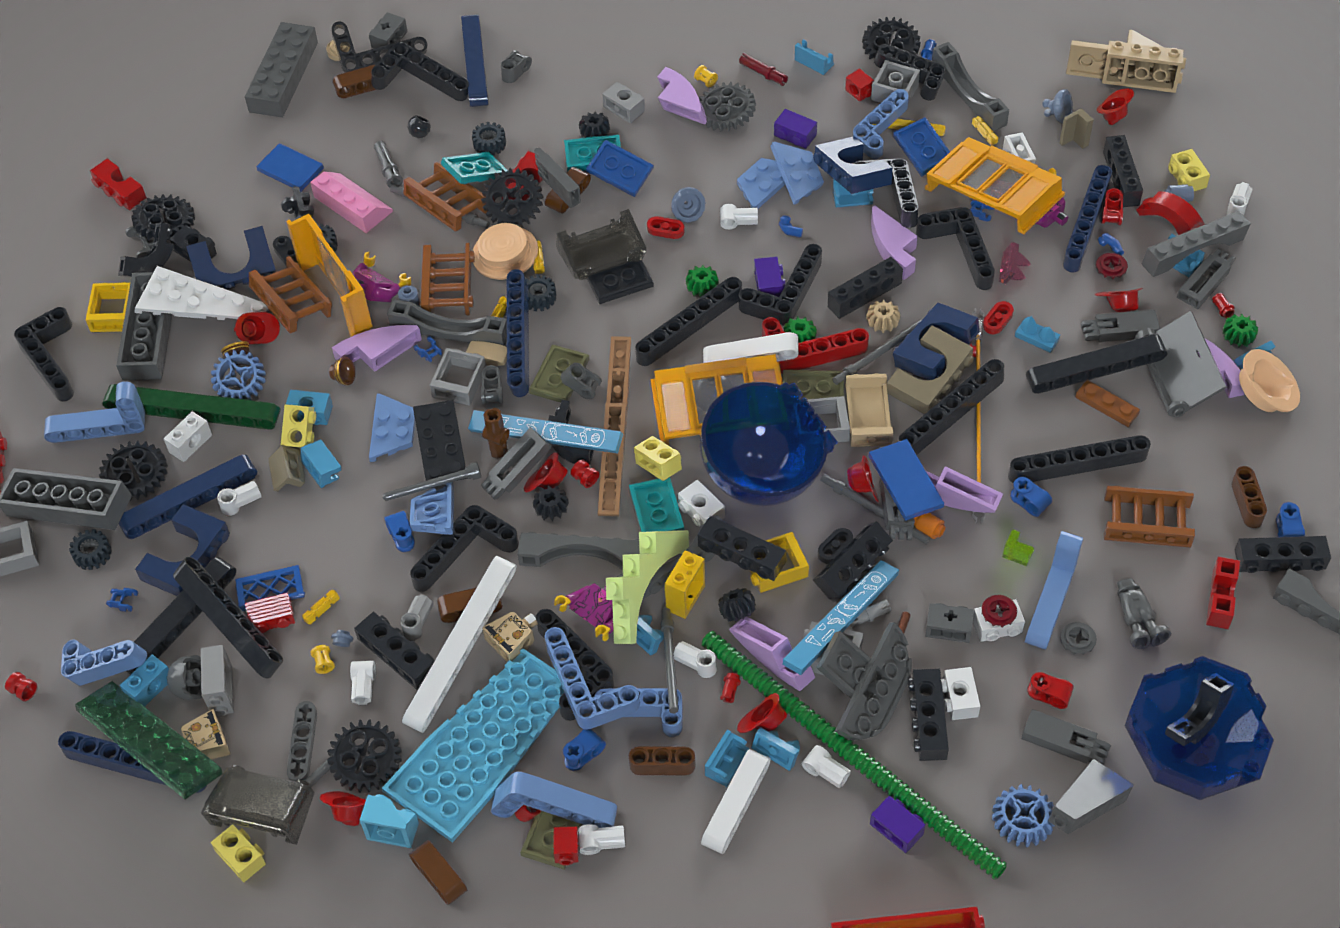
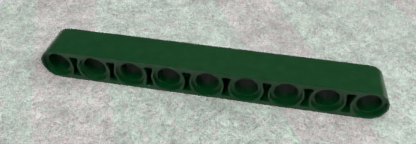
M117 384L109 385L102 401V405L106 409L117 408ZM136 387L145 409V415L185 419L191 412H194L209 423L272 430L276 426L281 411L278 405L269 402Z

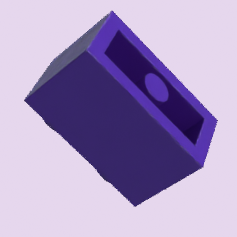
M784 109L774 122V136L805 149L817 135V121Z
M778 257L754 259L757 290L780 297L786 283L785 279H781V276H783V266L778 263Z
M888 796L879 805L870 818V825L904 853H907L924 835L926 824H924L922 818L917 814L909 812L900 800H894L891 796Z

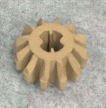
M883 299L881 303L875 301L874 305L869 306L866 319L869 327H874L875 332L881 330L882 333L885 330L891 332L893 328L898 326L900 312L898 311V306L893 305L892 301L885 303Z

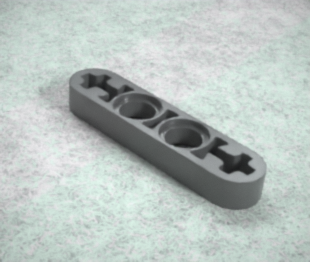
M310 701L299 703L295 710L287 765V776L294 785H300L309 777L317 722V710ZM306 709H309L310 712L307 713V721H304L305 719L303 713L306 712ZM303 728L310 730L307 736H298L299 730ZM303 748L307 750L305 756L300 758L295 756V752L298 749ZM297 764H299L302 773H300L298 777H295L294 774H296L298 770Z

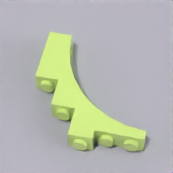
M689 530L639 532L640 554L622 555L623 577L606 578V600H612L614 644H635L637 642V622L644 593L657 570L668 559L688 549Z

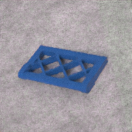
M299 565L235 579L238 604L242 611H246L245 601L249 596L258 600L265 598L270 591L279 595L287 593L291 587L297 589V592L289 593L291 600L305 597ZM294 574L291 581L283 578V576ZM275 578L270 586L262 583V581ZM279 581L288 584L282 592L274 589ZM254 583L248 591L243 589V585ZM258 585L266 589L260 597L252 593Z

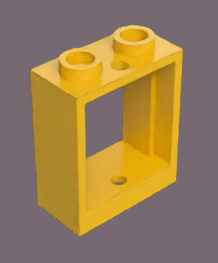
M93 283L86 315V323L90 332H122L130 283ZM102 299H125L123 313L99 314Z
M789 532L765 541L785 549L794 568L780 572L775 581L761 578L757 573L750 571V579L753 586H757L760 593L807 578L809 565L793 532Z
M685 550L665 582L666 608H669L671 613L684 619L688 616L705 587L704 558Z

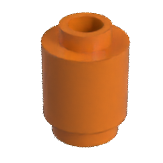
M930 512L914 518L916 529L932 539L941 537L945 532L944 520Z

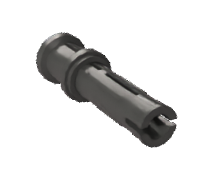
M383 141L376 142L374 149L383 167L382 174L387 179V186L389 188L392 185L401 186L403 178L398 174V167L392 162L386 144Z

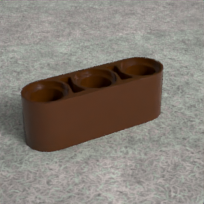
M375 65L335 76L332 83L338 97L344 99L377 90L371 84V70Z
M572 167L567 174L580 187L581 195L588 187L591 175ZM553 189L545 198V206L561 214L565 213L569 208Z
M1240 466L1237 468L1232 480V489L1245 525L1250 528H1259L1267 513V507L1255 472L1248 466Z
M476 588L440 596L437 599V605L441 621L444 623L458 621ZM501 599L499 600L493 613H496L502 609L503 605Z
M634 747L629 752L630 770L636 775H690L696 767L695 752L689 747ZM637 759H643V760H644V761L641 762V763H636V762H635V760H637ZM660 759L667 760L665 763L657 762ZM683 759L690 760V762L688 763H682L680 761Z
M429 840L409 853V857L447 905L468 891L461 878Z

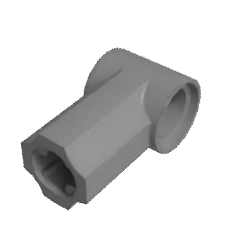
M421 594L415 596L408 612L401 617L402 631L408 640H416L422 635V627L433 607V601L427 596Z

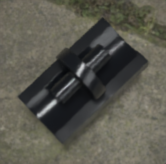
M293 187V196L291 198L286 197L281 202L282 210L289 214L294 213L295 220L307 214H310L313 218V206H304L310 204L309 192H300L299 187Z

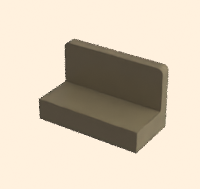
M1082 108L1066 116L1063 120L1059 143L1063 146L1073 140L1082 149L1089 146L1094 119Z
M281 445L268 459L273 490L277 492L286 484L301 487L305 483L300 451Z

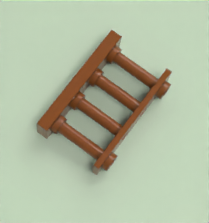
M438 162L434 163V174L418 183L410 177L404 179L403 195L455 232L461 229L462 217L478 208L483 213H487L483 209V206L486 204H483L481 199L486 197L469 183L460 184ZM436 181L443 184V186L432 192L426 189L427 186ZM449 190L456 193V195L446 201L439 198V196ZM463 199L470 203L460 210L451 207Z
M466 243L465 253L455 254L432 253L431 245H423L420 304L422 309L431 313V309L435 307L464 306L466 315H470V307L474 306L473 295L470 296L471 262H475V254L470 249V243ZM465 261V268L435 269L433 264H436V262ZM445 276H465L464 283L435 284L432 282V279ZM444 291H464V298L434 299L432 294Z
M290 256L286 257L285 269L268 276H261L256 270L249 272V287L289 333L297 331L298 319L321 310L327 318L331 317V300L325 297L301 270L299 264L294 262ZM289 275L294 280L277 288H271L269 283ZM298 287L304 291V293L287 300L281 299L278 296ZM308 299L315 303L297 312L291 311L289 308Z
M1107 486L1104 501L1112 502V522L1107 521L1104 540L1191 548L1195 537V529L1186 528V508L1191 507L1194 493ZM1121 503L1134 504V524L1121 522ZM1142 504L1155 505L1156 525L1143 524ZM1164 506L1177 507V527L1164 526Z

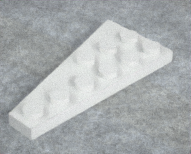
M159 266L156 267L135 307V313L142 314V311L153 312V315L171 313L178 317L206 319V316L217 317V320H225V318L238 319L239 316L245 313L268 312L269 310L261 301Z

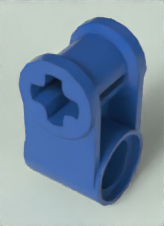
M1026 477L1015 479L1014 489L1010 493L1011 500L1027 510L1032 516L1038 517L1052 503L1051 495Z
M1292 502L1282 504L1280 513L1276 517L1278 537L1305 536L1299 507Z
M403 510L384 517L387 529L394 540L396 548L401 552L412 550L415 541L405 511Z
M592 729L582 730L577 737L564 746L563 754L566 768L571 771L580 770L604 750L606 742Z

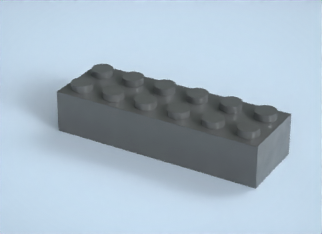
M285 22L280 23L245 95L250 113L283 118L318 44L315 27Z
M154 272L132 273L116 364L122 380L162 379L172 314L161 313V315H153V312L142 311V314L135 313V307Z
M13 468L0 493V508L9 517L116 530L132 495L124 483L118 480Z

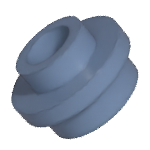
M337 630L336 633L331 635V639H333L332 644L336 646L349 647L350 642H353V636L348 631Z

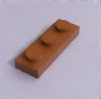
M1086 380L1076 392L1075 398L1127 427L1139 415V408L1089 380Z

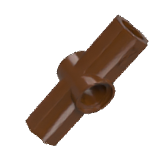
M497 408L487 409L483 414L485 427L482 437L488 440L491 456L498 459L508 452L507 440L510 430L504 427L501 410Z

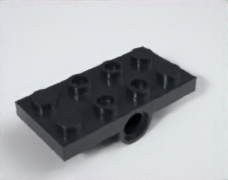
M454 400L414 406L413 411L425 480L465 470L466 465Z

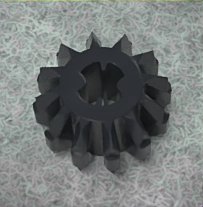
M596 111L594 114L588 112L587 116L583 115L579 121L581 137L607 136L610 130L608 117L604 116L603 113L597 114Z
M548 485L547 489L540 488V493H535L533 508L537 516L542 515L543 520L550 517L552 522L554 517L561 519L562 513H567V506L569 504L565 491L560 490L558 486L552 489L550 485Z
M746 588L730 590L729 593L723 594V597L718 600L719 611L728 622L733 620L737 622L739 619L751 616V613L756 610L755 598L751 591Z

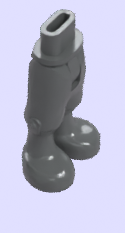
M1133 578L1118 581L1117 586L1119 590L1117 594L1125 616L1124 621L1133 629V634L1130 637L1132 646L1137 649H1145L1149 646L1150 642L1153 647L1166 642L1171 637V630L1165 625H1156V613L1152 610L1140 586L1135 584ZM1141 622L1146 626L1147 631L1143 630Z

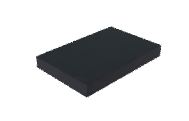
M640 255L585 272L599 305L654 287V282Z

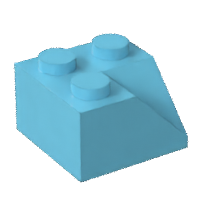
M384 795L367 796L360 817V823L366 839L412 848L419 825L416 813L409 809L397 810L391 799Z

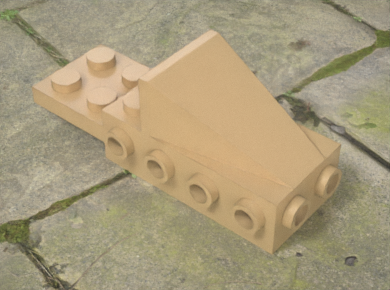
M1129 30L1127 43L1109 41V44L1105 45L1072 40L1066 74L1102 79L1103 84L1176 93L1178 83L1181 84L1183 73L1181 69L1185 68L1186 58L1183 57L1184 50L1162 47L1134 30Z

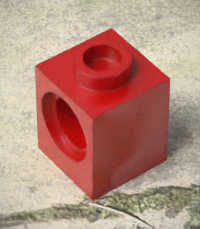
M859 68L846 77L845 90L860 102L872 95L874 79Z
M577 826L554 827L555 863L571 865L579 862Z

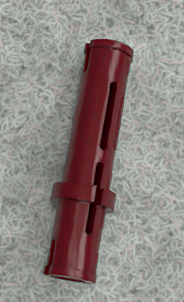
M746 53L740 56V64L765 76V79L772 80L781 86L787 83L788 76L777 71L774 66H768Z

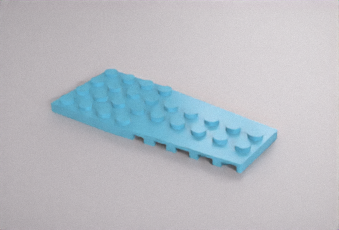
M521 649L520 654L513 661L509 660L504 665L505 668L497 676L493 675L489 679L488 685L481 691L475 692L470 702L466 705L463 704L457 709V714L451 720L447 719L382 787L386 795L405 809L416 813L419 819L452 843L495 795L496 789L509 777L560 708L559 698L565 692L555 669L525 649Z

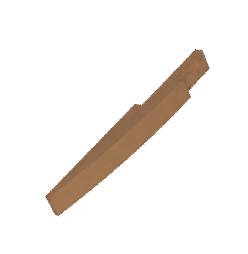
M611 336L604 429L621 431L624 435L618 454L602 451L598 516H619L628 412L631 337Z

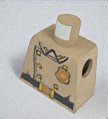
M510 612L482 628L484 639L506 662L509 660L513 661L520 654L521 649L527 650L534 642L531 629L537 625V622L531 613L521 619L515 612Z
M214 709L183 725L181 731L184 740L172 744L176 757L189 752L195 763L230 755Z

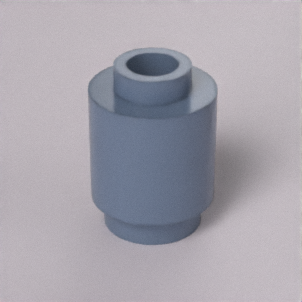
M1187 184L1169 185L1164 190V192L1181 197L1188 203L1194 199L1193 186H1188Z
M407 285L400 288L398 291L399 300L412 302L420 307L418 291L414 286Z

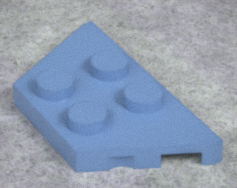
M772 142L771 150L794 205L799 203L803 197L809 196L812 191L822 187L824 180L817 164L814 162L812 152Z
M765 158L759 159L737 179V185L743 191V196L749 201L751 208L757 209L785 186L776 160Z
M377 394L369 452L370 462L377 461L376 458L384 454L390 456L399 450L413 447L415 430L413 407L382 394Z
M453 482L447 483L445 487L437 491L435 488L426 491V493L411 499L410 527L412 531L453 534Z

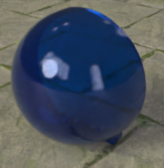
M769 382L741 384L722 393L707 410L700 433L702 461L712 481L733 499L754 506H773L796 498L813 484L823 468L827 454L832 452L834 445L838 443L830 430L824 432L827 426L820 416L814 413L815 410L806 397L799 399L803 396V393L796 383L790 385L787 382L781 385Z

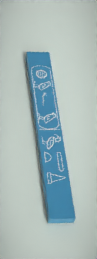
M473 411L468 427L471 432H483L485 427L483 414L485 412ZM501 414L504 427L510 430L509 437L520 439L531 427L547 443L618 454L624 435L621 431Z
M880 560L783 659L782 665L802 675L826 650L834 633L839 631L843 633L866 607L898 576L899 569Z

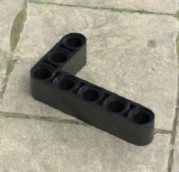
M338 21L331 28L332 38L344 73L376 65L381 59L380 55L387 53L395 44L356 53L347 25L344 22ZM341 28L344 30V33L338 35L335 33V30ZM414 37L400 41L417 50L415 44L420 43L424 48L417 51L424 55L427 51L428 44L423 37ZM346 45L350 48V50L348 52H343L340 48L341 46ZM371 58L373 62L371 64H365L363 62V59ZM352 62L355 64V68L348 69L346 64Z
M403 42L395 43L371 70V84L377 90L385 89L403 69L457 101H464L468 97L469 82L467 79Z
M898 158L883 159L893 167L891 186L900 224L906 228H913L918 224V203L908 163L906 160ZM879 160L858 161L854 164H866Z
M958 207L920 215L918 217L916 235L921 239H931L956 234L975 285L981 290L990 289L993 286L995 269L971 210L966 207Z
M809 244L805 247L780 297L751 288L742 289L739 292V310L744 314L763 320L769 317L776 318L782 326L788 323L790 318L794 319L821 266L822 248L817 244Z
M56 307L17 328L14 336L21 351L59 401L64 402L73 397L74 391L66 375L43 346L45 343L69 331L72 327L67 310L64 307Z
M478 505L469 506L453 523V534H443L411 569L410 576L414 589L419 592L429 590L477 536L504 552H514L519 545L516 529Z
M540 610L536 615L537 628L540 635L545 639V633L548 629L553 627L560 628L565 633L571 650H579L573 652L588 690L591 692V697L593 698L600 689H613L612 669L552 610ZM559 640L552 641V643L559 642ZM601 678H607L606 681H600ZM564 693L559 698L561 716L565 720H575L572 709L566 708L570 704ZM576 695L575 698H581L583 695Z

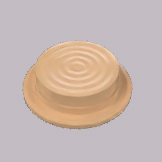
M500 223L486 229L473 248L475 254V262L473 264L480 274L491 279H507V274L514 269H519L524 273L534 264V260L538 255L536 238L531 232L515 224Z
M1254 349L1245 355L1243 369L1239 374V381L1247 398L1256 407L1266 412H1275L1276 410L1290 412L1297 408L1300 402V391L1294 376L1287 366L1276 356L1265 350Z

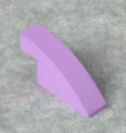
M665 67L657 76L663 88V92L658 96L663 109L705 125L707 123L705 111L693 86L681 74Z
M873 206L871 227L876 247L884 260L892 257L903 268L902 279L905 280L915 272L916 259L910 253L916 249L917 235L903 227L877 206Z
M417 325L387 326L356 334L332 347L336 361L342 357H349L354 363L361 358L375 372L420 342L422 338Z
M1205 339L1226 383L1227 388L1224 390L1228 398L1244 395L1239 381L1241 370L1225 352Z
M946 466L940 477L927 472L944 505L973 512L995 513L1003 496V493Z
M747 616L744 619H740L730 628V632L761 664L798 691H801L815 678L811 666L802 675H799L782 665L783 659L792 651L787 637Z

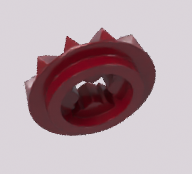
M1105 253L1097 259L1096 268L1098 269V274H1103L1104 278L1107 276L1112 279L1115 277L1121 278L1123 274H1126L1128 263L1119 254ZM1110 262H1111V265H1113L1114 269H1111V268H1110V266H1109V265H1110Z
M993 595L983 602L981 614L984 616L985 622L988 621L992 626L998 625L1003 628L1005 625H1011L1016 619L1017 606L1007 596ZM997 605L1000 608V611L1003 612L1002 617L998 616V613L996 612Z

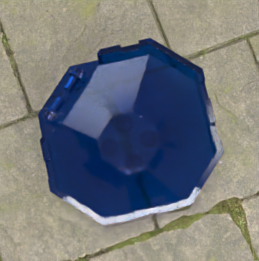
M1201 656L1195 658L1192 663L1186 665L1180 663L1165 668L1162 673L1156 675L1150 673L1143 676L1129 711L1125 728L1154 782L1202 800L1260 780L1274 739L1262 720L1267 706L1261 695L1255 693L1248 673ZM1217 673L1232 682L1234 688L1225 710L1213 728L1197 744L1190 742L1182 746L1165 735L1166 728L1183 717L1192 707L1204 679Z

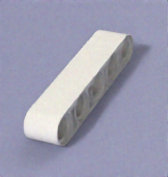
M789 332L707 346L703 349V363L776 354L777 362L794 359L798 356V336L795 333Z
M751 749L746 752L705 830L701 845L718 853H725L768 770L771 761L770 757Z

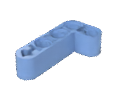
M897 89L891 93L853 129V137H856L864 144L863 153L872 159H878L883 155L884 141L880 134L908 109L909 95L904 89Z
M75 639L69 640L62 650L61 674L76 685H85L141 666L146 661L147 652L131 640H125L95 651H91Z
M637 688L640 707L635 713L624 717H661L664 734L669 737L678 736L682 732L683 705L680 691L677 690L678 712L672 714L669 712L667 688ZM600 689L595 693V696L614 689ZM627 698L625 700L632 701L633 698ZM647 701L654 702L653 704H646ZM608 705V706H605L604 708H605V709H610V708H612V706H609V705ZM669 721L677 722L673 725L668 724Z

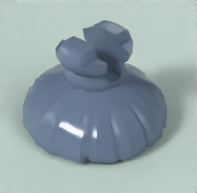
M1067 89L1060 90L1055 95L1054 100L1045 99L1042 103L1044 108L1049 107V109L1044 111V115L1046 117L1055 115V118L1062 124L1064 118L1073 113L1072 96Z
M682 188L675 193L672 199L671 210L676 219L681 222H694L705 211V198L696 188Z

